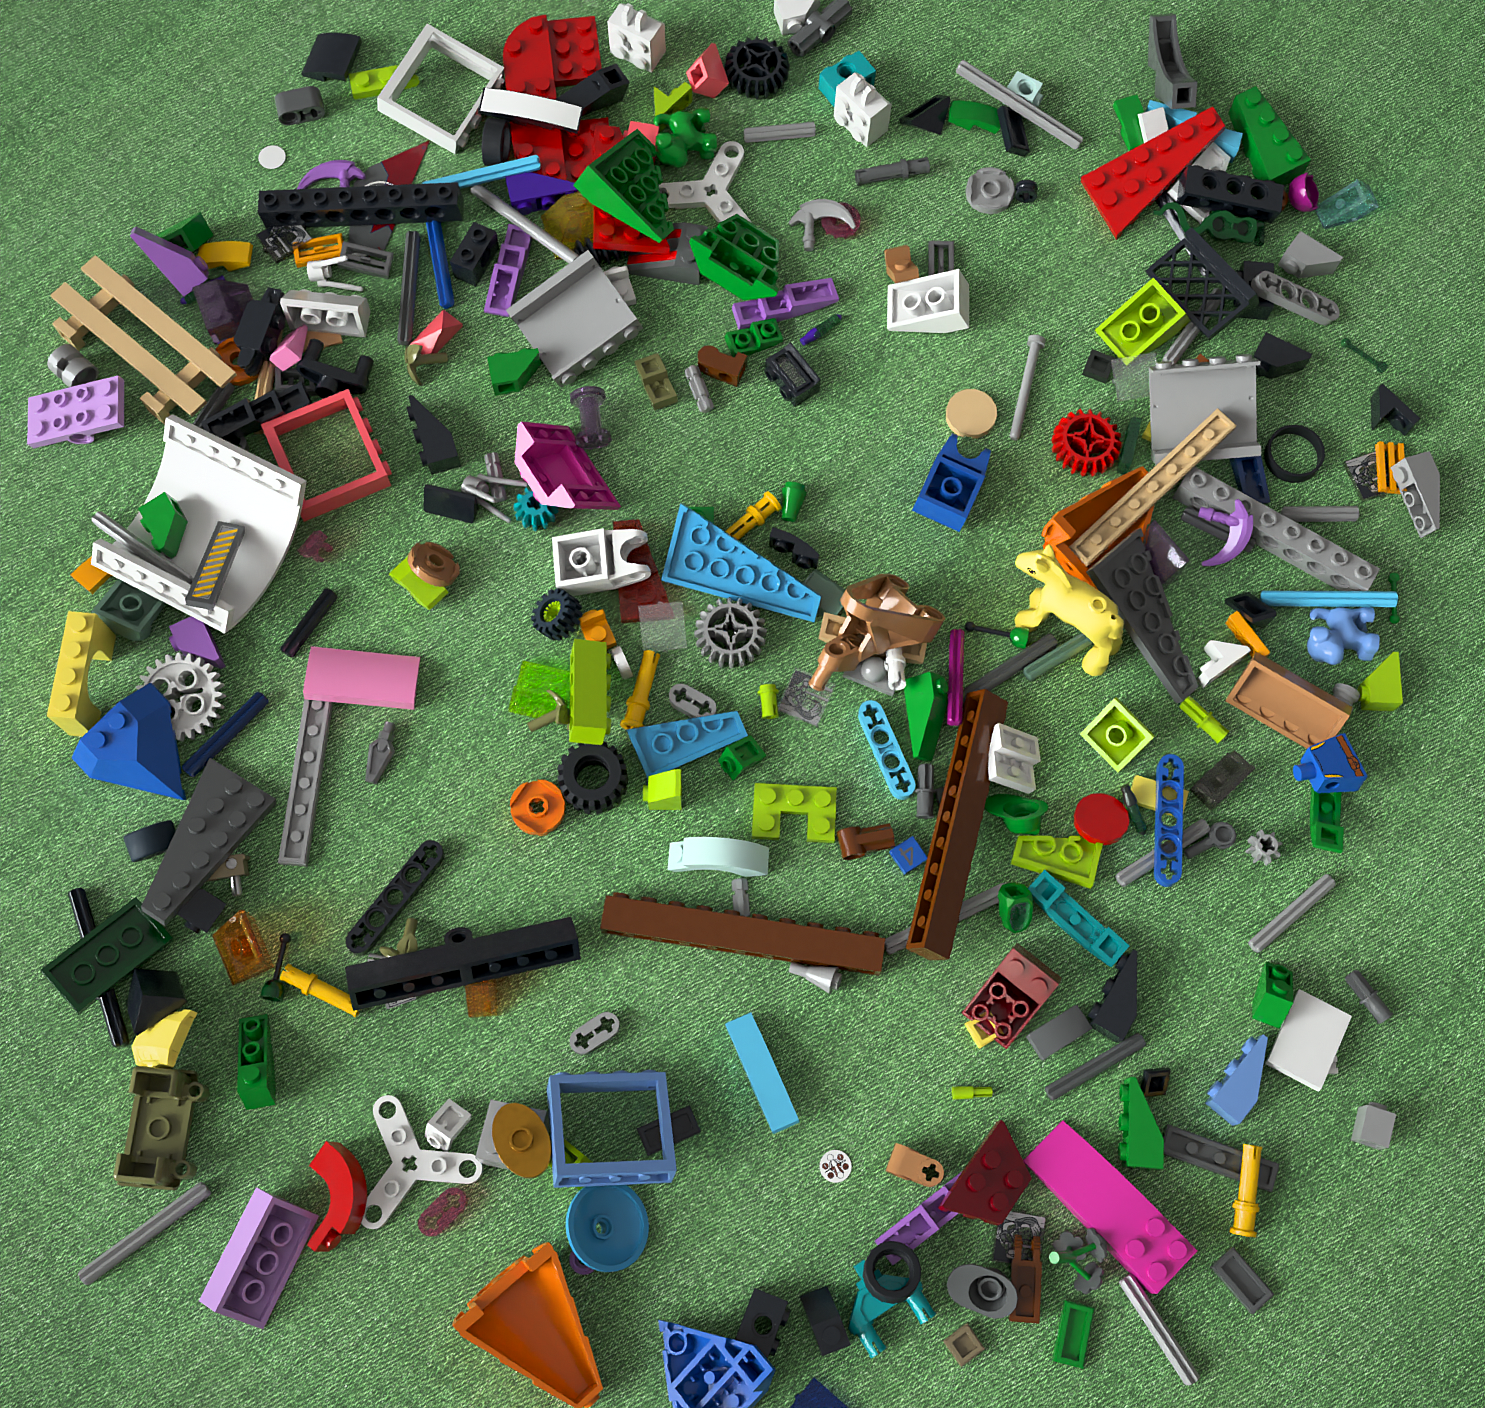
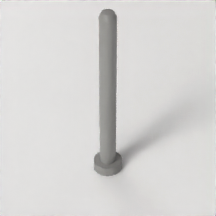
M1030 335L1028 337L1027 345L1030 349L1010 431V438L1012 440L1020 438L1039 351L1045 346L1046 339L1040 335Z

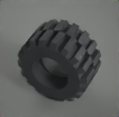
M604 741L602 745L578 743L579 747L577 749L571 746L568 749L569 755L563 754L561 758L562 765H558L559 776L557 777L565 800L569 805L573 804L574 809L577 811L584 809L585 814H591V810H596V814H602V809L604 808L610 811L613 809L615 802L619 804L622 801L621 795H625L627 791L628 774L624 758L621 753H617V749L614 746L609 748L607 742ZM599 765L607 769L609 772L607 782L597 789L581 787L577 783V777L585 767Z

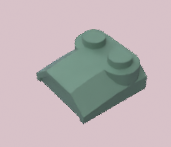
M118 579L94 607L92 613H96L112 632L132 641H141L150 635L151 625L166 603Z

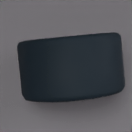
M171 820L159 822L125 835L123 839L131 861L139 862L165 853L176 832L173 822Z

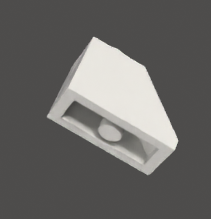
M774 0V15L781 34L797 33L804 27L810 14L819 8L821 0Z

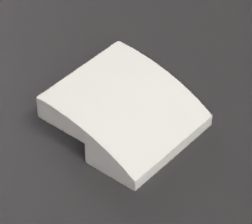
M1001 723L996 724L989 748V780L1027 794L1035 791L1033 765L1041 762L1038 737Z

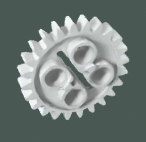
M177 653L174 660L172 656L167 654L165 655L166 663L156 659V669L149 666L146 667L150 675L148 677L140 675L141 680L145 683L135 688L139 690L148 683H153L159 690L161 684L167 682L168 689L163 695L170 702L171 708L175 709V715L171 719L172 729L175 730L176 739L182 742L186 734L189 739L193 740L195 739V731L202 735L205 734L203 726L214 727L210 721L212 717L220 719L219 714L215 711L225 707L218 703V699L225 698L226 695L218 692V690L225 685L222 682H215L220 677V674L217 672L210 673L213 666L209 663L204 665V659L198 657L195 660V657L189 653L184 659L183 654ZM193 674L194 682L190 686H186V677ZM201 688L203 689V692H201V693H198V694H195V693H194V692L199 691ZM180 692L186 695L180 697ZM180 697V701H181V702H178V701H176V700H174V699H177V698ZM200 699L201 708L193 712V703Z

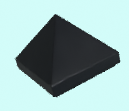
M1169 1067L1144 1069L1141 1090L1145 1097L1166 1095L1171 1072Z

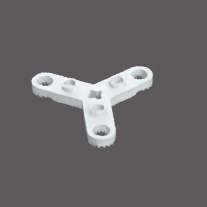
M729 141L720 147L703 180L661 183L659 185L660 193L666 192L669 196L667 198L669 208L706 207L718 224L735 214L751 222L727 192L744 159V149L738 142ZM733 150L738 153V156L729 158L725 153ZM715 190V194H712L711 197L707 196V192Z
M385 1095L375 1102L373 1115L393 1163L367 1197L366 1209L361 1221L364 1227L369 1229L383 1227L417 1180L473 1184L481 1178L484 1171L483 1164L473 1154L421 1150L403 1104L399 1099L391 1095ZM387 1102L394 1103L396 1106L395 1115L389 1119L383 1118L380 1111L383 1104ZM415 1156L417 1158L415 1160V1164L418 1166L415 1171L409 1169L406 1172L404 1170L406 1167L405 1163H403L404 1159H412ZM471 1160L476 1165V1172L472 1177L465 1178L460 1172V1167L464 1162ZM378 1205L382 1210V1217L379 1221L371 1223L366 1216L368 1208Z

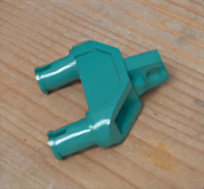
M863 1259L853 1266L861 1280L856 1283L859 1290L857 1291L848 1330L853 1335L857 1334L869 1357L873 1358L878 1353L872 1342H874L879 1352L887 1348L872 1325L874 1323L873 1319L897 1303L881 1302L871 1295L863 1279L865 1263ZM879 1269L874 1271L880 1286L888 1290L901 1289L909 1280V1278L882 1275ZM921 1281L913 1295L905 1300L918 1318L920 1325L928 1321L922 1308L928 1318L936 1315V1312L922 1293L923 1284Z

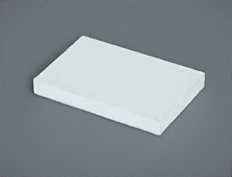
M1298 989L1293 998L1294 1003L1281 1025L1265 1064L1319 1092L1322 1089L1352 1016Z

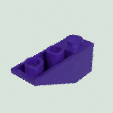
M532 172L505 177L511 207L522 215H528L531 212L541 210L549 211L562 206H575L586 202V198L573 186L574 182Z

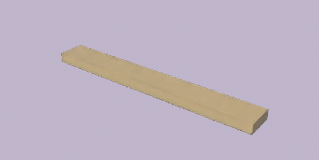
M1217 408L1069 548L1086 567L1090 566L1234 431L1237 425Z

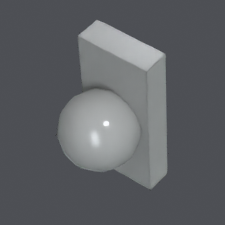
M869 657L860 662L856 670L844 671L843 674L844 678L893 697L896 688L895 683L894 689H890L888 685V671L885 669L884 660L879 657Z

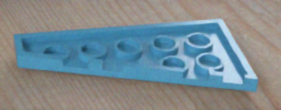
M680 503L661 581L723 598L730 597L734 601L741 598L742 603L745 604L751 603L752 606L815 622L822 595L685 504Z

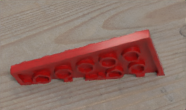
M1213 106L1081 177L1083 187L1116 240L1130 224H1133L1138 219L1139 214L1147 206H1150L1177 179V176L1188 165H1191L1193 160L1202 151H1205L1225 130V124Z
M594 126V161L624 139L619 127ZM593 205V249L669 254L670 246L666 238L658 243Z

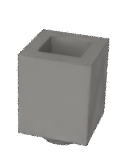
M1375 1102L1358 1107L1351 1141L1377 1150L1389 1148L1396 1114L1387 1111V1106Z

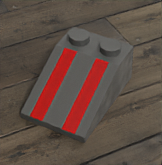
M685 222L673 223L674 230L666 237L670 246L669 254L630 251L627 262L629 274L700 285L702 274L699 271L689 240L695 235L697 237L702 235L708 229V226Z

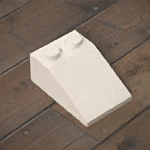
M959 269L888 285L887 329L889 331L949 333L969 328V284Z

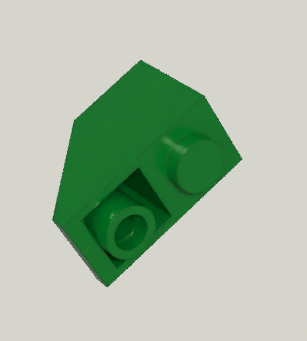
M199 212L158 233L156 236L193 252L210 239L213 233L203 215Z
M524 348L512 353L500 352L494 356L487 357L495 396L520 392L541 366L538 348Z
M163 492L139 507L138 510L143 517L140 519L142 526L153 537L151 543L155 550L159 553L163 552L172 559L177 555L188 521L178 502L169 494Z
M1265 962L1252 1002V1019L1280 1029L1294 1003L1293 971L1280 964L1274 965Z

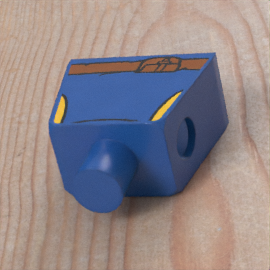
M1345 733L1310 746L1302 756L1301 764L1293 767L1295 779L1297 781L1309 779L1314 791L1317 793L1358 791L1368 777Z

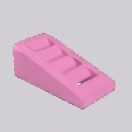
M303 324L286 335L270 356V361L282 371L287 370L302 359L308 327Z

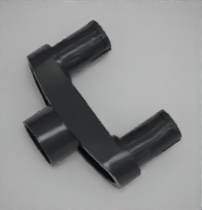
M310 339L305 354L298 362L296 368L303 377L317 384L315 393L319 397L324 399L346 389H349L350 394L360 395L366 393L370 383L368 378L374 364L372 358L361 355L354 373L318 362L324 344L318 339Z

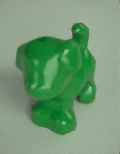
M707 107L690 112L677 111L671 115L662 113L654 116L653 122L655 126L658 127L661 124L669 125L673 133L662 132L656 136V158L662 165L682 168L688 161L687 151L692 150L698 151L700 157L704 160L713 159L714 153L717 150V137L715 133L705 134L704 123L710 122V111Z

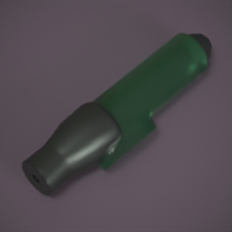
M1129 784L1120 787L1123 793V805L1128 814H1130L1137 833L1145 835L1147 826L1137 799Z

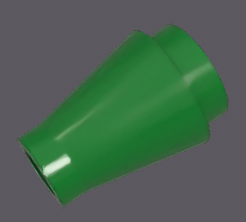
M785 482V487L781 489L782 520L797 522V516L807 495L805 485L797 482Z

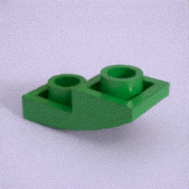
M1137 94L1114 101L1113 109L1122 125L1120 133L1130 151L1144 143L1138 114L1144 113V109Z
M953 100L950 103L949 122L968 131L974 125L993 134L999 131L1000 123L997 108L978 102Z
M775 318L752 322L750 328L726 332L724 337L732 357H736L738 352L751 355L773 347L784 340Z

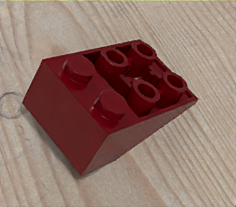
M1016 943L962 1011V1014L971 1021L974 1020L973 1018L980 1021L975 1025L989 1036L995 1033L997 1037L994 1040L1007 1050L1056 989L1062 978L1019 943ZM986 1012L985 1016H979L980 1014ZM999 1026H1000V1028H1001V1030L1003 1031L1004 1034H1001V1033L999 1032V1029H998Z

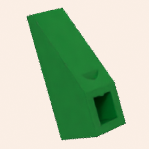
M268 1014L239 1019L237 1092L246 1110L276 1105V1078Z
M1129 1077L1124 1080V1084H1120L1119 1099L1123 1101V1113L1119 1115L1118 1126L1119 1130L1123 1131V1143L1118 1145V1159L1122 1161V1168L1162 1170L1164 1164V1138L1136 1077Z

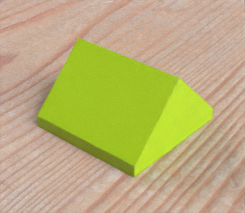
M1117 697L1080 733L1118 773L1140 754L1155 737Z

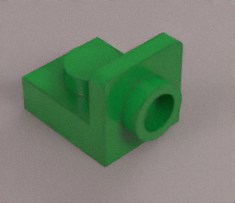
M750 734L727 746L719 757L718 762L721 764L723 771L734 781L739 778L743 771L760 763L767 755Z

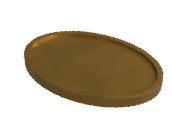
M509 1103L502 1106L496 1113L492 1124L493 1142L500 1159L509 1170L520 1177L529 1179L542 1175L549 1166L552 1154L550 1137L544 1123L532 1109L523 1104Z

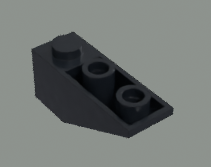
M616 63L597 70L555 100L583 107L582 116L622 101L630 82Z
M409 395L411 405L407 406L406 409L410 422L415 421L417 428L412 430L416 443H422L424 451L419 452L423 467L428 466L431 475L461 467L452 433L413 395Z
M1134 949L1127 955L1123 953L1114 967L1118 969V972L1114 979L1108 978L1101 990L1105 994L1100 1003L1096 1001L1088 1013V1016L1091 1017L1089 1023L1092 1028L1116 1043L1124 1040L1137 1016V951Z

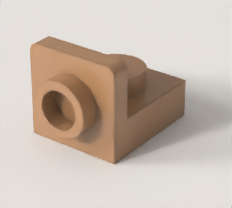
M908 245L884 251L886 271L894 283L919 278V270L911 261Z

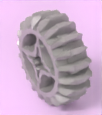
M729 597L727 598V604H723L718 599L717 607H714L712 604L707 605L708 612L701 611L700 618L702 620L696 621L695 624L698 629L694 631V636L698 638L696 646L702 648L701 655L707 656L710 654V663L718 659L720 668L724 666L725 662H729V668L732 669L734 668V662H738L743 667L745 665V658L750 662L754 661L753 654L760 655L761 648L759 646L765 645L766 640L763 636L767 634V629L763 628L765 620L758 618L760 611L758 609L751 611V603L742 606L741 598L737 600L736 604L732 603V598ZM726 617L724 623L710 628L718 619ZM735 617L744 620L750 627H747L746 624L738 623ZM729 624H731V630H733L734 634L732 642H730V636H728L727 632ZM751 638L745 646L735 649L738 642ZM711 639H715V642L724 643L727 650L715 645Z

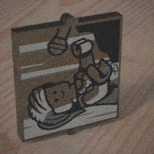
M305 225L268 227L255 235L262 244L264 252L269 253L276 264L293 255L297 248L300 251L308 246L306 243L313 239L306 231Z
M1376 451L1367 454L1362 452L1358 457L1343 462L1362 502L1376 497L1383 498L1388 493L1378 492ZM1385 455L1386 485L1389 487L1388 459Z
M1011 1210L1004 1222L995 1228L991 1261L1011 1264L1015 1234L1022 1236L1023 1248L1021 1259L1032 1260L1031 1240L1033 1236H1040L1041 1261L1047 1217L1028 1214L1025 1210H1020L1019 1212Z

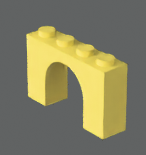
M68 611L47 717L70 736L83 737L100 720L101 711L92 704L89 698L88 671L92 659L112 660L116 635L96 613Z

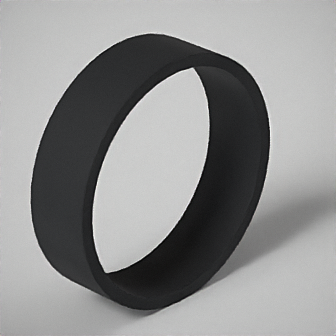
M1301 425L1281 427L1271 436L1264 449V460L1269 471L1280 480L1290 483L1304 482L1313 477L1325 458V448L1320 437L1311 429ZM1285 434H1295L1305 438L1313 445L1317 453L1316 468L1303 474H1295L1282 469L1272 456V441Z

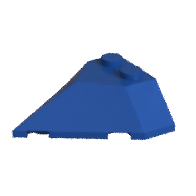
M148 683L119 701L79 740L72 759L89 778L186 800L185 790H182L180 778L182 772L175 730L172 729L170 713H172L171 704L153 683Z
M658 1320L659 1330L663 1332L665 1350L662 1352L669 1402L672 1401L673 1408H753L769 1390L776 1369L756 1345L672 1322Z

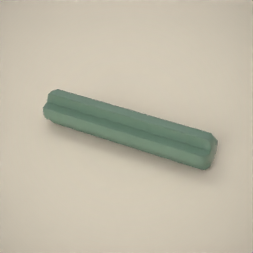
M1081 633L1026 666L1023 674L1028 681H1033L1091 646L1093 642L1085 634Z

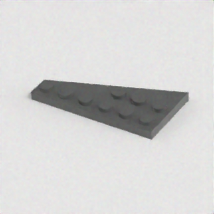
M1138 528L1101 558L1086 573L1097 589L1118 606V615L1124 621L1123 627L1177 704L1183 702L1198 688V684L1188 656L1183 655L1178 642V640H1181L1179 631H1174L1170 620V617L1173 616L1159 576L1154 575L1149 561L1153 560L1150 551H1145L1141 537H1144L1142 529Z
M209 758L141 905L142 911L166 926L276 806V799L212 758Z

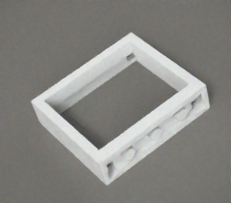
M426 24L377 97L378 111L456 154L460 147L464 148L467 144L471 129H476L481 121L482 116L481 113H478L482 94L455 135L425 120L395 101L431 47L490 80L486 88L502 90L505 84L503 79L504 67L433 26Z

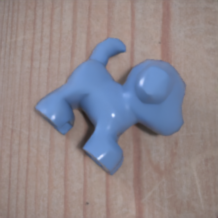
M1337 607L1331 610L1325 608L1312 609L1310 612L1311 620L1321 618L1326 621L1329 629L1323 626H1316L1310 630L1307 650L1311 658L1317 662L1337 665L1343 660L1344 649H1352L1356 651L1360 660L1371 661L1379 649L1380 641L1378 634L1366 633L1368 631L1366 623H1373L1374 609L1372 607L1356 609Z

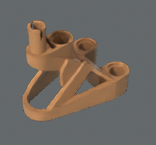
M879 574L847 586L840 599L847 618L839 630L838 636L829 641L817 659L819 666L808 684L817 691H824L833 672L854 671L863 660L876 653L882 654L888 649L932 642L945 620L944 615L931 606L914 604L905 596L909 589L908 583L893 574ZM859 599H867V601L864 604L860 602ZM860 634L864 635V636H865L864 640H862L861 638L857 637V635H860Z

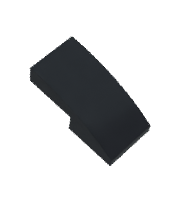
M772 527L769 547H773L774 550L781 553L792 552L791 562L800 568L817 569L819 554L809 544L791 533Z

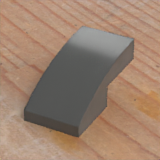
M1076 1004L1028 1034L1026 1038L1042 1061L1093 1028Z

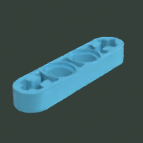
M873 700L865 701L859 708L858 719L891 794L899 800L908 799L914 793L916 786L913 775L882 706ZM867 708L877 712L874 717L877 725L872 729H869L873 725L871 717L864 716ZM882 731L888 735L889 740L885 744H878L875 742L873 735L876 732ZM892 755L898 758L900 764L897 768L891 769L885 765L884 759ZM902 770L904 773H901L900 778L903 784H909L907 792H903L902 789H896L899 784L896 774Z

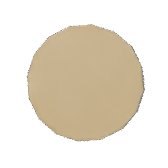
M964 389L957 392L949 400L946 408V422L950 429L958 436L971 437V439L987 435L993 428L997 418V407L993 399L985 392L976 389Z

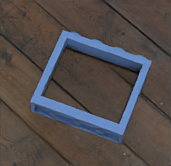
M620 1070L609 1074L590 1071L575 1075L567 1072L550 1075L547 1085V1102L554 1188L672 1183L677 1169L666 1072L645 1070L641 1073H628L627 1071ZM656 1090L663 1160L565 1164L560 1093Z

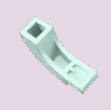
M688 837L684 838V841L670 843L668 870L673 872L720 870L744 877L768 875L769 847L730 838Z

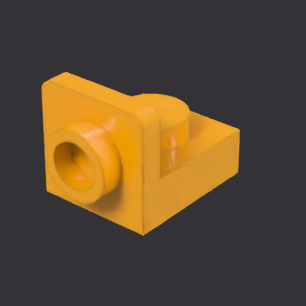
M603 609L587 611L578 619L580 620V628L585 640L606 642L607 649L617 645Z

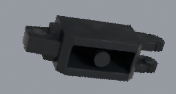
M268 287L260 301L253 299L247 303L233 339L236 346L240 349L239 358H237L238 365L250 377L259 374L258 372H260L264 361L270 362V356L277 348V341L281 330L285 327L286 317L280 304V300L285 294L280 289Z

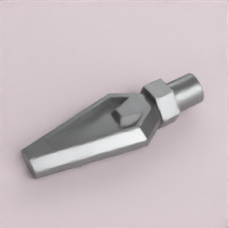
M385 721L383 730L379 732L378 739L369 744L366 782L377 784L395 753L392 745L395 736L393 732L396 726L394 723Z

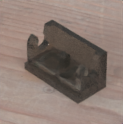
M1237 752L1227 753L1189 790L1212 811L1255 767L1252 764L1250 765Z

